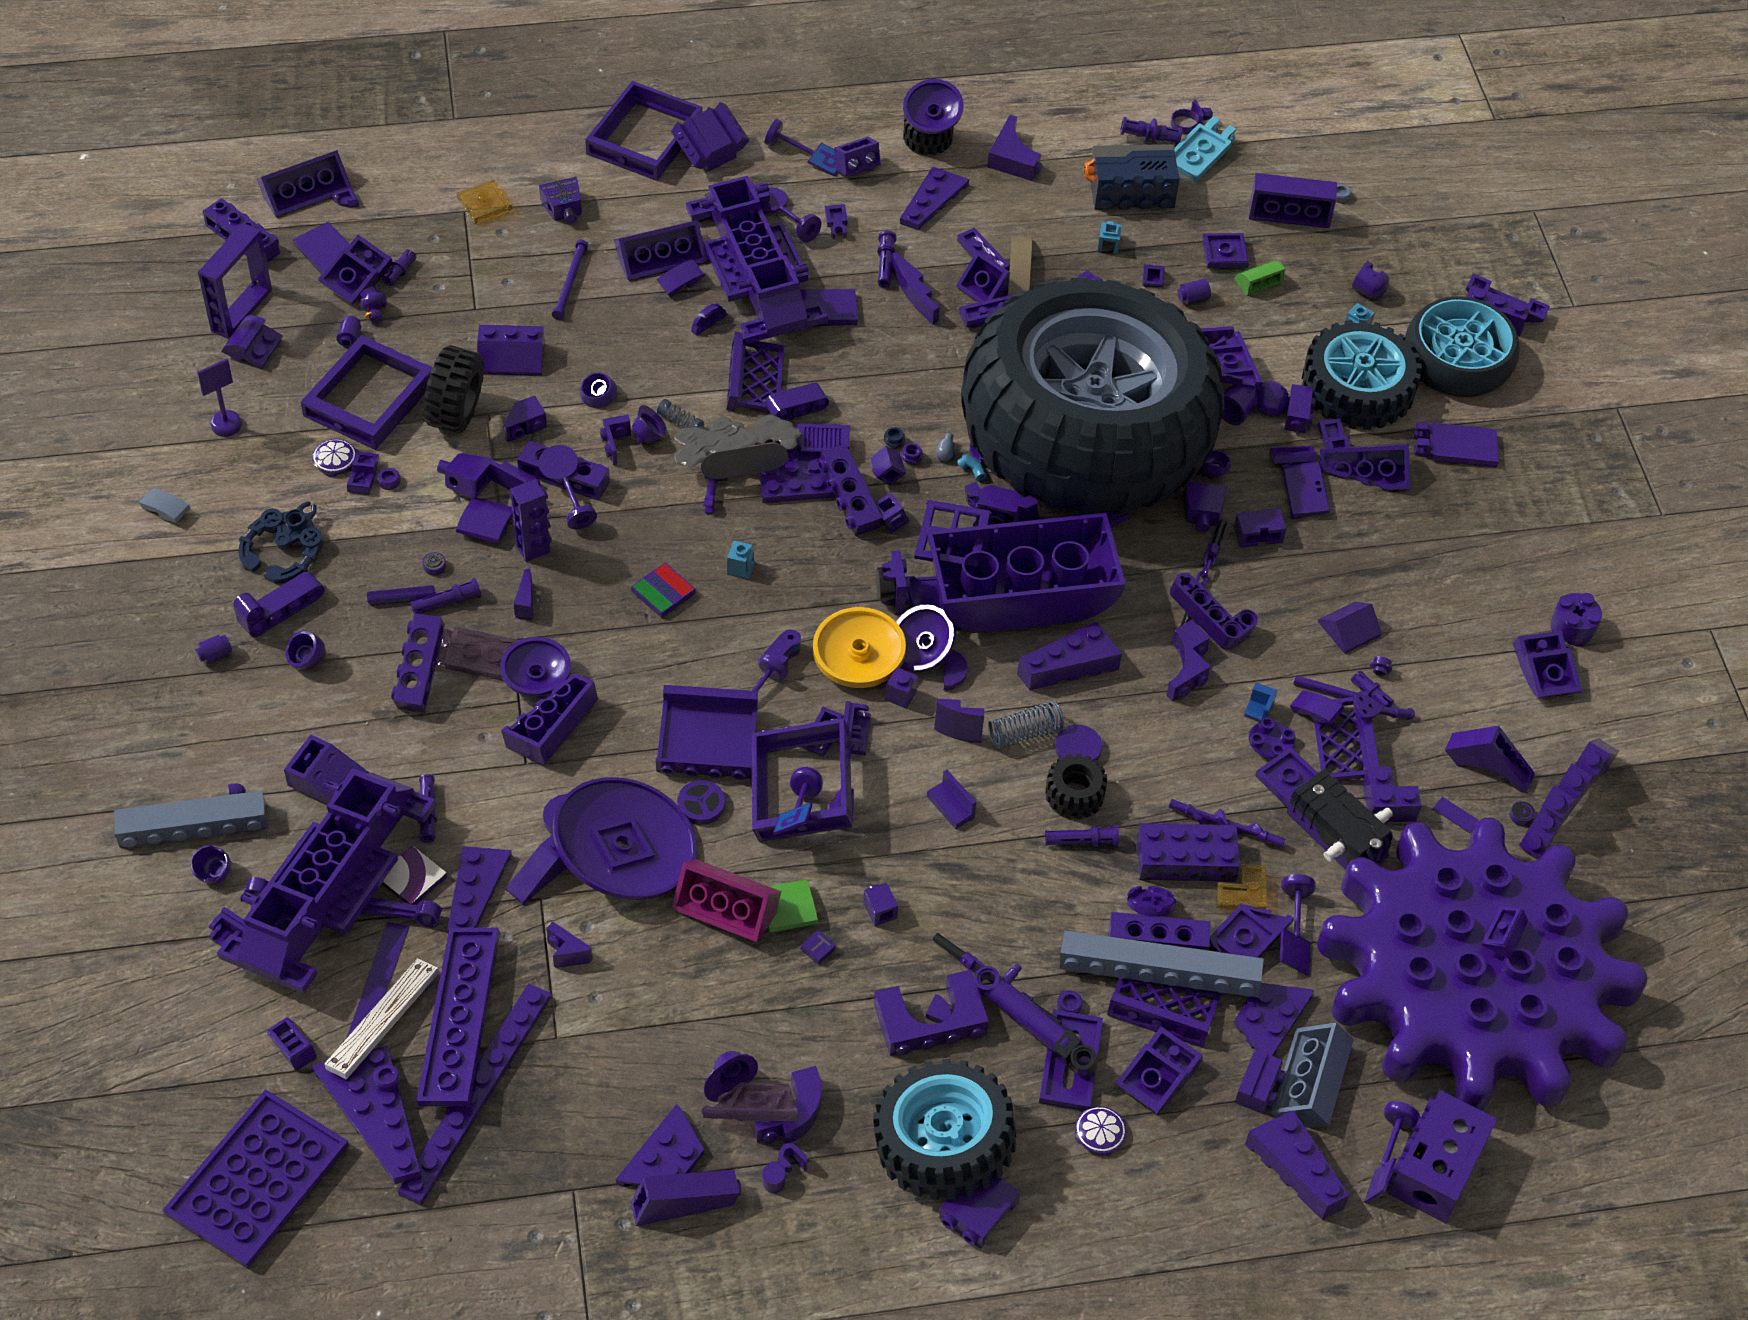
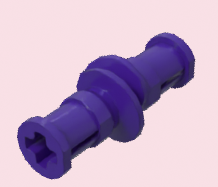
M1123 117L1120 135L1126 133L1136 135L1137 137H1145V143L1148 142L1149 138H1152L1153 144L1157 139L1158 141L1174 142L1175 145H1178L1182 137V127L1177 129L1167 127L1166 125H1157L1155 118L1150 123H1145L1144 121L1128 120L1127 117Z

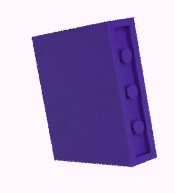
M664 685L658 754L655 760L656 771L663 774L685 773L688 776L703 774L714 778L721 776H732L735 779L751 778L752 733L756 732L758 691Z

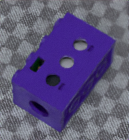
M1439 1090L1436 1098L1430 1097L1422 1116H1420L1414 1128L1412 1136L1409 1138L1401 1157H1399L1389 1180V1184L1392 1185L1389 1195L1446 1224L1497 1118ZM1423 1153L1422 1159H1418L1420 1154Z

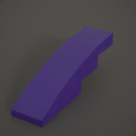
M893 253L892 270L899 286L918 312L932 325L939 321L940 306L931 299L932 290L923 284L924 275L898 253Z

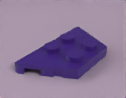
M1240 331L1234 332L1233 337L1228 340L1222 338L1216 343L1209 345L1213 348L1215 356L1220 361L1223 383L1262 389L1263 381Z
M1240 904L1210 936L1211 947L1214 952L1260 958L1281 936V929H1287L1293 923L1294 917L1291 915H1286V917L1271 914L1272 911L1255 909L1253 906Z
M1261 983L1259 998L1250 996L1235 1018L1234 1024L1240 1033L1245 1035L1246 1041L1251 1048L1266 1053L1268 1056H1273L1312 998L1314 991L1306 988Z
M677 1104L616 1178V1184L619 1186H624L625 1184L640 1185L643 1177L685 1174L693 1169L704 1155V1148L680 1106Z

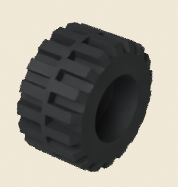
M904 116L903 140H905L904 143L906 146H909L910 150H915L918 154L936 155L937 152L942 153L944 149L947 150L952 144L954 127L937 134L923 133L913 128Z
M1076 753V756L1067 754L1065 759L1063 757L1058 758L1057 763L1053 762L1046 782L1045 794L1047 802H1050V807L1053 810L1057 809L1059 815L1066 814V818L1070 819L1072 816H1076V819H1082L1083 815L1087 818L1091 816L1092 812L1096 813L1099 811V807H1102L1107 787V774H1104L1105 769L1103 766L1099 767L1097 760L1092 761L1091 757L1087 755L1086 757H1081V754ZM1079 783L1084 785L1086 789L1075 790L1066 784Z

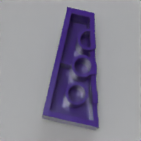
M1094 622L1020 657L1017 675L1030 691L1056 685L1058 681L1078 680L1080 676L1091 674V676L1100 675L1101 671H1117L1120 668L1122 653L1100 625Z

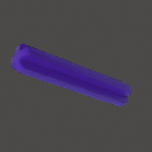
M427 585L368 591L367 602L373 605L419 600L434 595L435 587Z

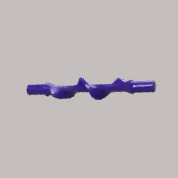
M1171 799L1169 808L1193 816L1199 823L1214 821L1223 825H1236L1237 835L1245 832L1257 836L1263 842H1268L1282 848L1284 846L1285 838L1263 830L1256 823L1243 826L1226 820L1225 812L1221 809L1212 815L1195 809L1191 804H1185Z

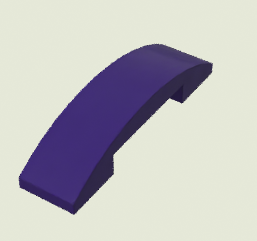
M1472 274L1465 289L1467 292H1469L1472 285L1530 305L1531 309L1526 322L1537 323L1544 321L1550 308L1549 305L1530 298L1529 303H1526L1491 288L1492 281Z

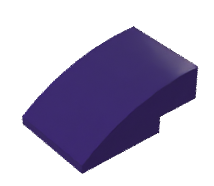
M357 235L346 249L343 247L318 278V281L350 304H354L361 298L360 293L363 290L373 287L392 266L393 261L390 256L360 235Z
M1562 630L1518 636L1513 642L1522 672L1537 699L1582 692L1570 648H1566Z
M1160 1027L1149 1043H1145L1115 1084L1158 1114L1196 1071L1203 1061V1055L1163 1027Z

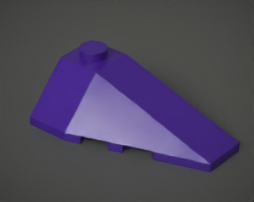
M1409 443L1320 449V465L1323 472L1387 490L1410 489Z

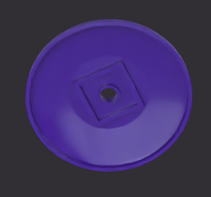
M605 777L584 782L572 789L562 799L554 816V843L564 864L583 883L612 897L627 900H646L663 896L677 888L683 863L695 860L696 858L695 834L686 815L664 793L636 780ZM620 841L621 843L626 844L627 847H620L617 844V842Z

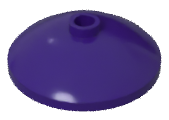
M928 79L917 83L907 92L903 102V111L908 123L916 130L928 134L942 133L954 127L961 119L964 109L963 98L959 90L953 84L940 79Z
M920 605L906 611L897 620L896 623L902 629L906 642L905 658L902 664L904 668L917 672L927 671L935 668L948 657L955 642V627L953 621L946 617L944 610L933 605Z
M529 637L515 642L505 651L501 659L500 671L505 684L513 691L526 696H543L552 693V690L568 679L571 672V660L566 649L558 642L544 637Z

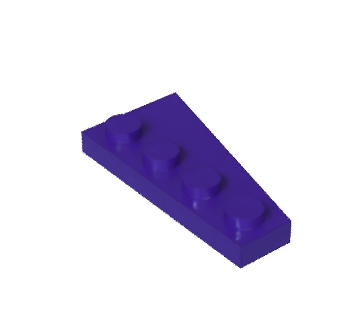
M932 167L901 215L900 224L919 230L934 217V213L937 210H942L946 206V202L951 198L954 199L962 188L965 189L969 186L970 179Z
M462 847L447 928L448 933L449 928L478 927L485 913V907L494 894V888L504 873L505 865L512 856L511 850Z

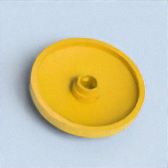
M853 607L833 613L820 624L813 639V655L820 671L830 680L847 687L867 688L879 685L889 680L897 667L901 668L905 658L906 642L900 626L887 614L871 608Z

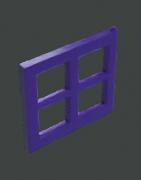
M927 500L925 502L927 506L914 559L933 562L931 551L925 550L928 541L927 531L948 529L931 526L935 510L954 513L951 529L958 527L960 514L979 517L978 526L988 525L989 516L992 515V512ZM984 538L973 540L972 552L982 551ZM947 543L945 554L940 553V563L962 567L964 557L951 555L953 543L952 546H949ZM979 560L969 562L967 568L977 570Z

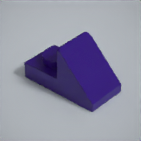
M553 921L546 928L548 943L557 950L553 955L555 968L589 964L593 960L592 948Z

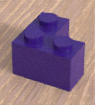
M1367 767L1362 782L1366 808L1373 814L1389 808L1393 815L1386 822H1416L1422 807L1418 786L1394 787L1391 767Z

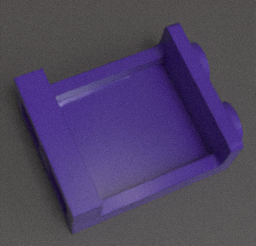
M994 1177L991 1178L990 1186L985 1190L981 1186L974 1189L975 1195L967 1197L966 1193L956 1195L957 1200H949L948 1198L940 1207L939 1219L946 1228L954 1229L960 1233L968 1244L982 1248L986 1237L1009 1209L1013 1211L1019 1203L1020 1191L1002 1178L998 1180Z

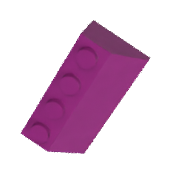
M696 859L683 863L671 909L758 942L776 915L782 891Z

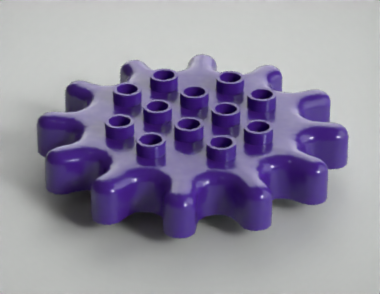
M1483 818L1475 824L1467 848L1463 850H1452L1442 846L1426 824L1411 822L1402 830L1396 847V854L1403 869L1387 870L1365 857H1358L1349 862L1341 883V890L1348 899L1363 909L1365 915L1360 917L1332 915L1327 918L1323 923L1317 941V948L1324 957L1350 963L1360 973V977L1349 980L1338 988L1331 1012L1335 1020L1342 1025L1353 1026L1366 1021H1376L1382 1023L1391 1031L1394 1039L1391 1041L1382 1062V1070L1390 1080L1405 1082L1411 1079L1423 1065L1429 1063L1440 1064L1449 1069L1455 1077L1456 1098L1482 1111L1488 1105L1494 1092L1496 1078L1509 1075L1522 1080L1536 1102L1543 1106L1553 1107L1562 1102L1571 1085L1570 1070L1562 1055L1569 1053L1578 1054L1593 1064L1604 1068L1612 1067L1618 1062L1627 1044L1626 1032L1619 1024L1608 1018L1600 1006L1616 1005L1630 1007L1635 1005L1646 987L1648 977L1646 970L1640 964L1613 958L1602 947V944L1613 941L1619 936L1628 918V909L1622 900L1615 897H1605L1587 902L1576 898L1569 892L1566 884L1576 864L1574 852L1569 847L1553 845L1546 850L1540 859L1527 862L1516 859L1509 854L1505 847L1504 827L1494 818ZM1500 906L1524 909L1528 919V923L1511 957H1505L1482 946V941Z

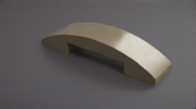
M1011 235L1008 295L1029 290L1032 237Z

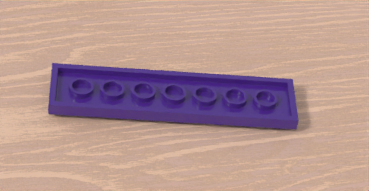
M498 927L449 928L418 1090V1106H470L500 938Z

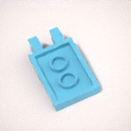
M1213 116L1207 121L1205 126L1199 123L1174 148L1178 172L1197 182L1231 148L1232 141L1235 139L1234 133L1236 128L1229 125L1220 135L1216 133L1219 130L1217 124L1220 123V119Z

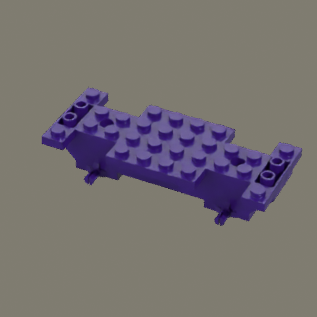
M747 175L709 185V192L705 194V198L686 203V210L691 221L712 217L721 238L703 243L706 254L728 302L749 297L759 318L741 324V331L747 344L828 322V315L822 302L804 307L799 283L809 281L808 266L806 263H802L783 222L769 225L760 204L770 202L769 186L767 183L754 185Z
M355 768L351 769L340 784L327 779L326 783L324 782L323 789L334 793L333 798L326 806L328 813L320 824L312 822L258 896L246 891L241 894L240 901L251 905L250 911L243 919L245 923L243 937L240 938L230 934L217 952L218 958L304 994L318 973L316 968L299 962L323 927L346 935L398 861L397 854L380 847L403 815L424 823L437 805L435 799L415 792L414 788L375 773H365Z

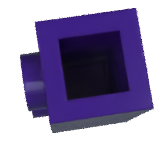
M1292 384L1284 430L1306 433L1307 425H1312L1314 412H1310V409H1314L1316 397L1312 396L1313 390L1311 387Z

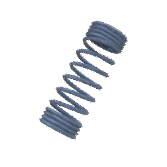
M663 399L657 407V414L668 418L674 424L677 423L682 428H685L683 425L687 422L686 428L698 427L703 429V420L695 419L694 415L690 417L689 412L681 411L680 407L676 408V404L672 405L671 401ZM675 406L673 412L669 415L670 410ZM679 409L678 414L674 417L675 412ZM684 411L682 418L679 420L681 413ZM689 414L687 420L683 423L685 417ZM693 417L691 424L688 426L690 419Z

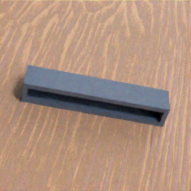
M263 791L114 810L115 836L119 848H130L143 844H159L173 840L182 841L196 837L206 838L211 835L233 834L235 832L257 831L268 828L266 801Z

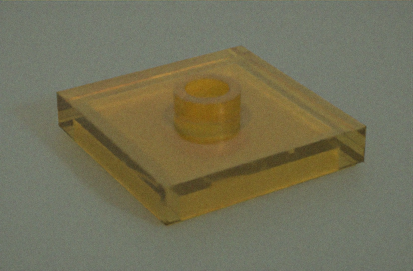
M494 179L457 193V199L475 224L512 210V204Z

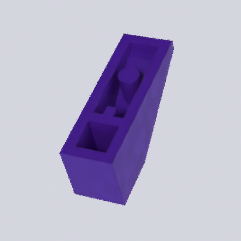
M553 834L539 845L506 887V891L522 905L567 868L558 854Z

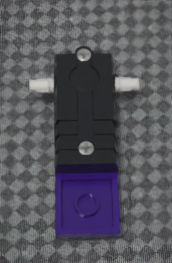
M1291 747L1256 771L1255 776L1288 807L1287 814L1326 850L1323 855L1327 861H1331L1334 858L1346 870L1349 862L1358 857L1368 858L1376 864L1388 858L1393 835L1392 831L1384 823L1393 815L1389 808L1373 814L1352 793H1348L1347 789L1340 785L1335 777H1331L1326 769L1318 773Z

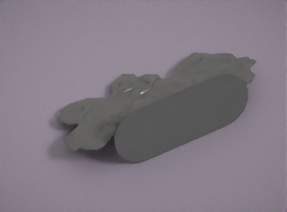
M771 414L759 419L752 429H745L743 423L738 421L732 422L730 418L722 415L712 422V429L709 431L698 427L680 429L678 434L674 436V439L680 444H684L685 447L675 452L674 458L676 463H683L689 467L696 466L702 461L701 471L706 477L711 479L771 471L784 465L788 457L786 449H793L797 445V438L802 436L803 433L800 429L793 428L791 422L781 420L779 417ZM769 439L773 440L772 443H765Z

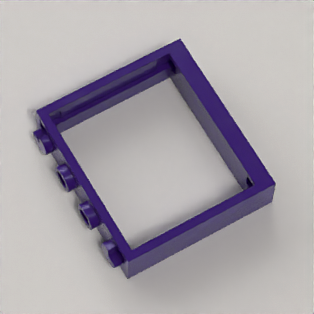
M242 223L198 271L210 330L227 339H230L246 316L251 315L272 291L261 230ZM246 253L252 283L228 308L222 278Z

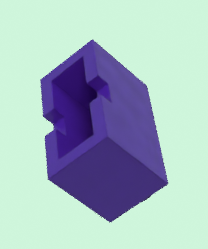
M1280 508L1237 513L1234 530L1239 546L1242 548L1257 546L1258 542L1265 541L1266 545L1283 543L1286 526Z

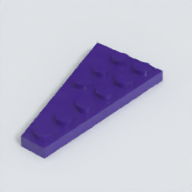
M383 1046L373 1049L347 1079L326 1070L325 1062L311 1065L312 1072L323 1083L326 1091L337 1102V1106L357 1133L362 1136L367 1147L376 1155L379 1163L392 1181L398 1184L421 1177L398 1086L392 1091L385 1092L377 1089L374 1084L373 1074L375 1070L382 1065H392L388 1047Z

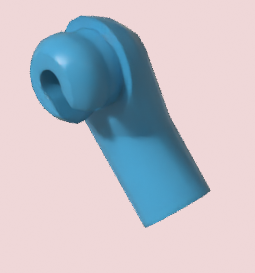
M962 455V458L958 459L959 467L966 469L969 466L977 481H983L987 477L981 463L970 455Z

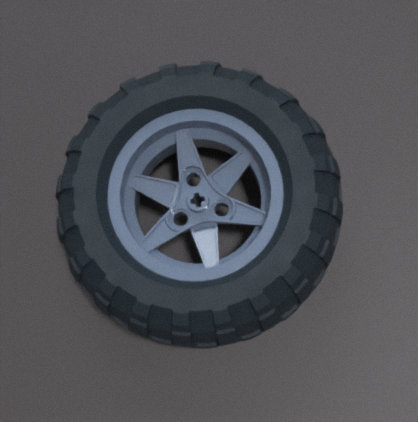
M1084 277L1071 278L1070 281L1063 282L1051 280L1040 283L1032 291L1016 293L1006 300L1002 307H999L994 314L991 313L976 335L975 341L967 354L961 388V404L970 442L973 447H976L978 453L984 457V463L998 478L1007 479L1014 491H1017L1024 497L1032 495L1034 498L1045 502L1047 507L1056 510L1065 508L1080 511L1081 515L1111 511L1116 515L1128 514L1133 510H1137L1140 505L1145 507L1157 505L1168 499L1173 492H1176L1181 487L1184 488L1194 478L1202 467L1203 462L1213 450L1225 408L1220 361L1215 356L1213 348L1209 346V340L1202 329L1196 323L1188 322L1184 312L1179 307L1169 302L1165 303L1155 297L1154 293L1142 288L1136 289L1114 280H1088V278Z

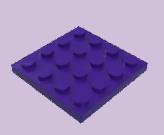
M769 439L765 443H772L773 440ZM797 445L793 449H786L788 457L784 465L778 469L758 473L762 503L836 498L834 492H831L828 488V479L825 473L822 474L818 467L821 453L801 452V448H797ZM835 470L837 473H843L841 470ZM848 488L844 489L847 492H851Z

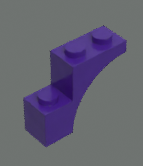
M1190 620L1174 631L1172 644L1181 657L1183 668L1169 682L1166 696L1171 701L1179 697H1185L1190 690L1197 686L1201 687L1208 681L1211 666L1202 656L1208 651L1210 637L1193 620Z

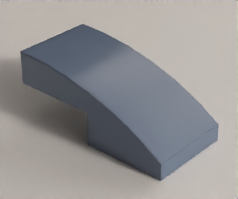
M152 488L138 502L142 509L157 512L161 519L175 523L191 508L183 500L156 488Z

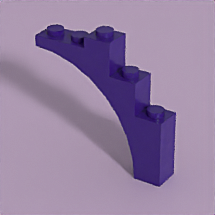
M1601 739L1589 741L1578 761L1571 763L1561 782L1553 786L1519 846L1540 859L1581 798L1603 773L1608 771L1619 750Z

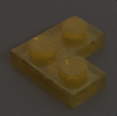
M1242 864L1241 884L1218 882L1216 887V908L1235 910L1240 904L1253 906L1255 909H1266V865Z

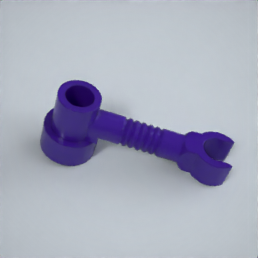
M708 478L707 492L703 504L705 506V513H714L717 481H727L728 478Z

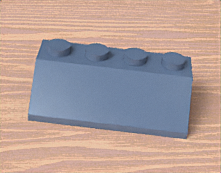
M1337 1022L1297 1028L1295 1030L1283 1070L1285 1074L1281 1085L1278 1087L1271 1114L1274 1117H1279L1294 1110L1304 1127L1312 1128L1330 1125L1354 1040Z

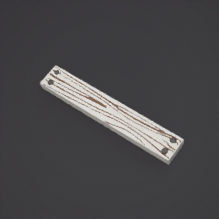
M417 958L325 1062L326 1070L347 1079L439 974L438 968Z

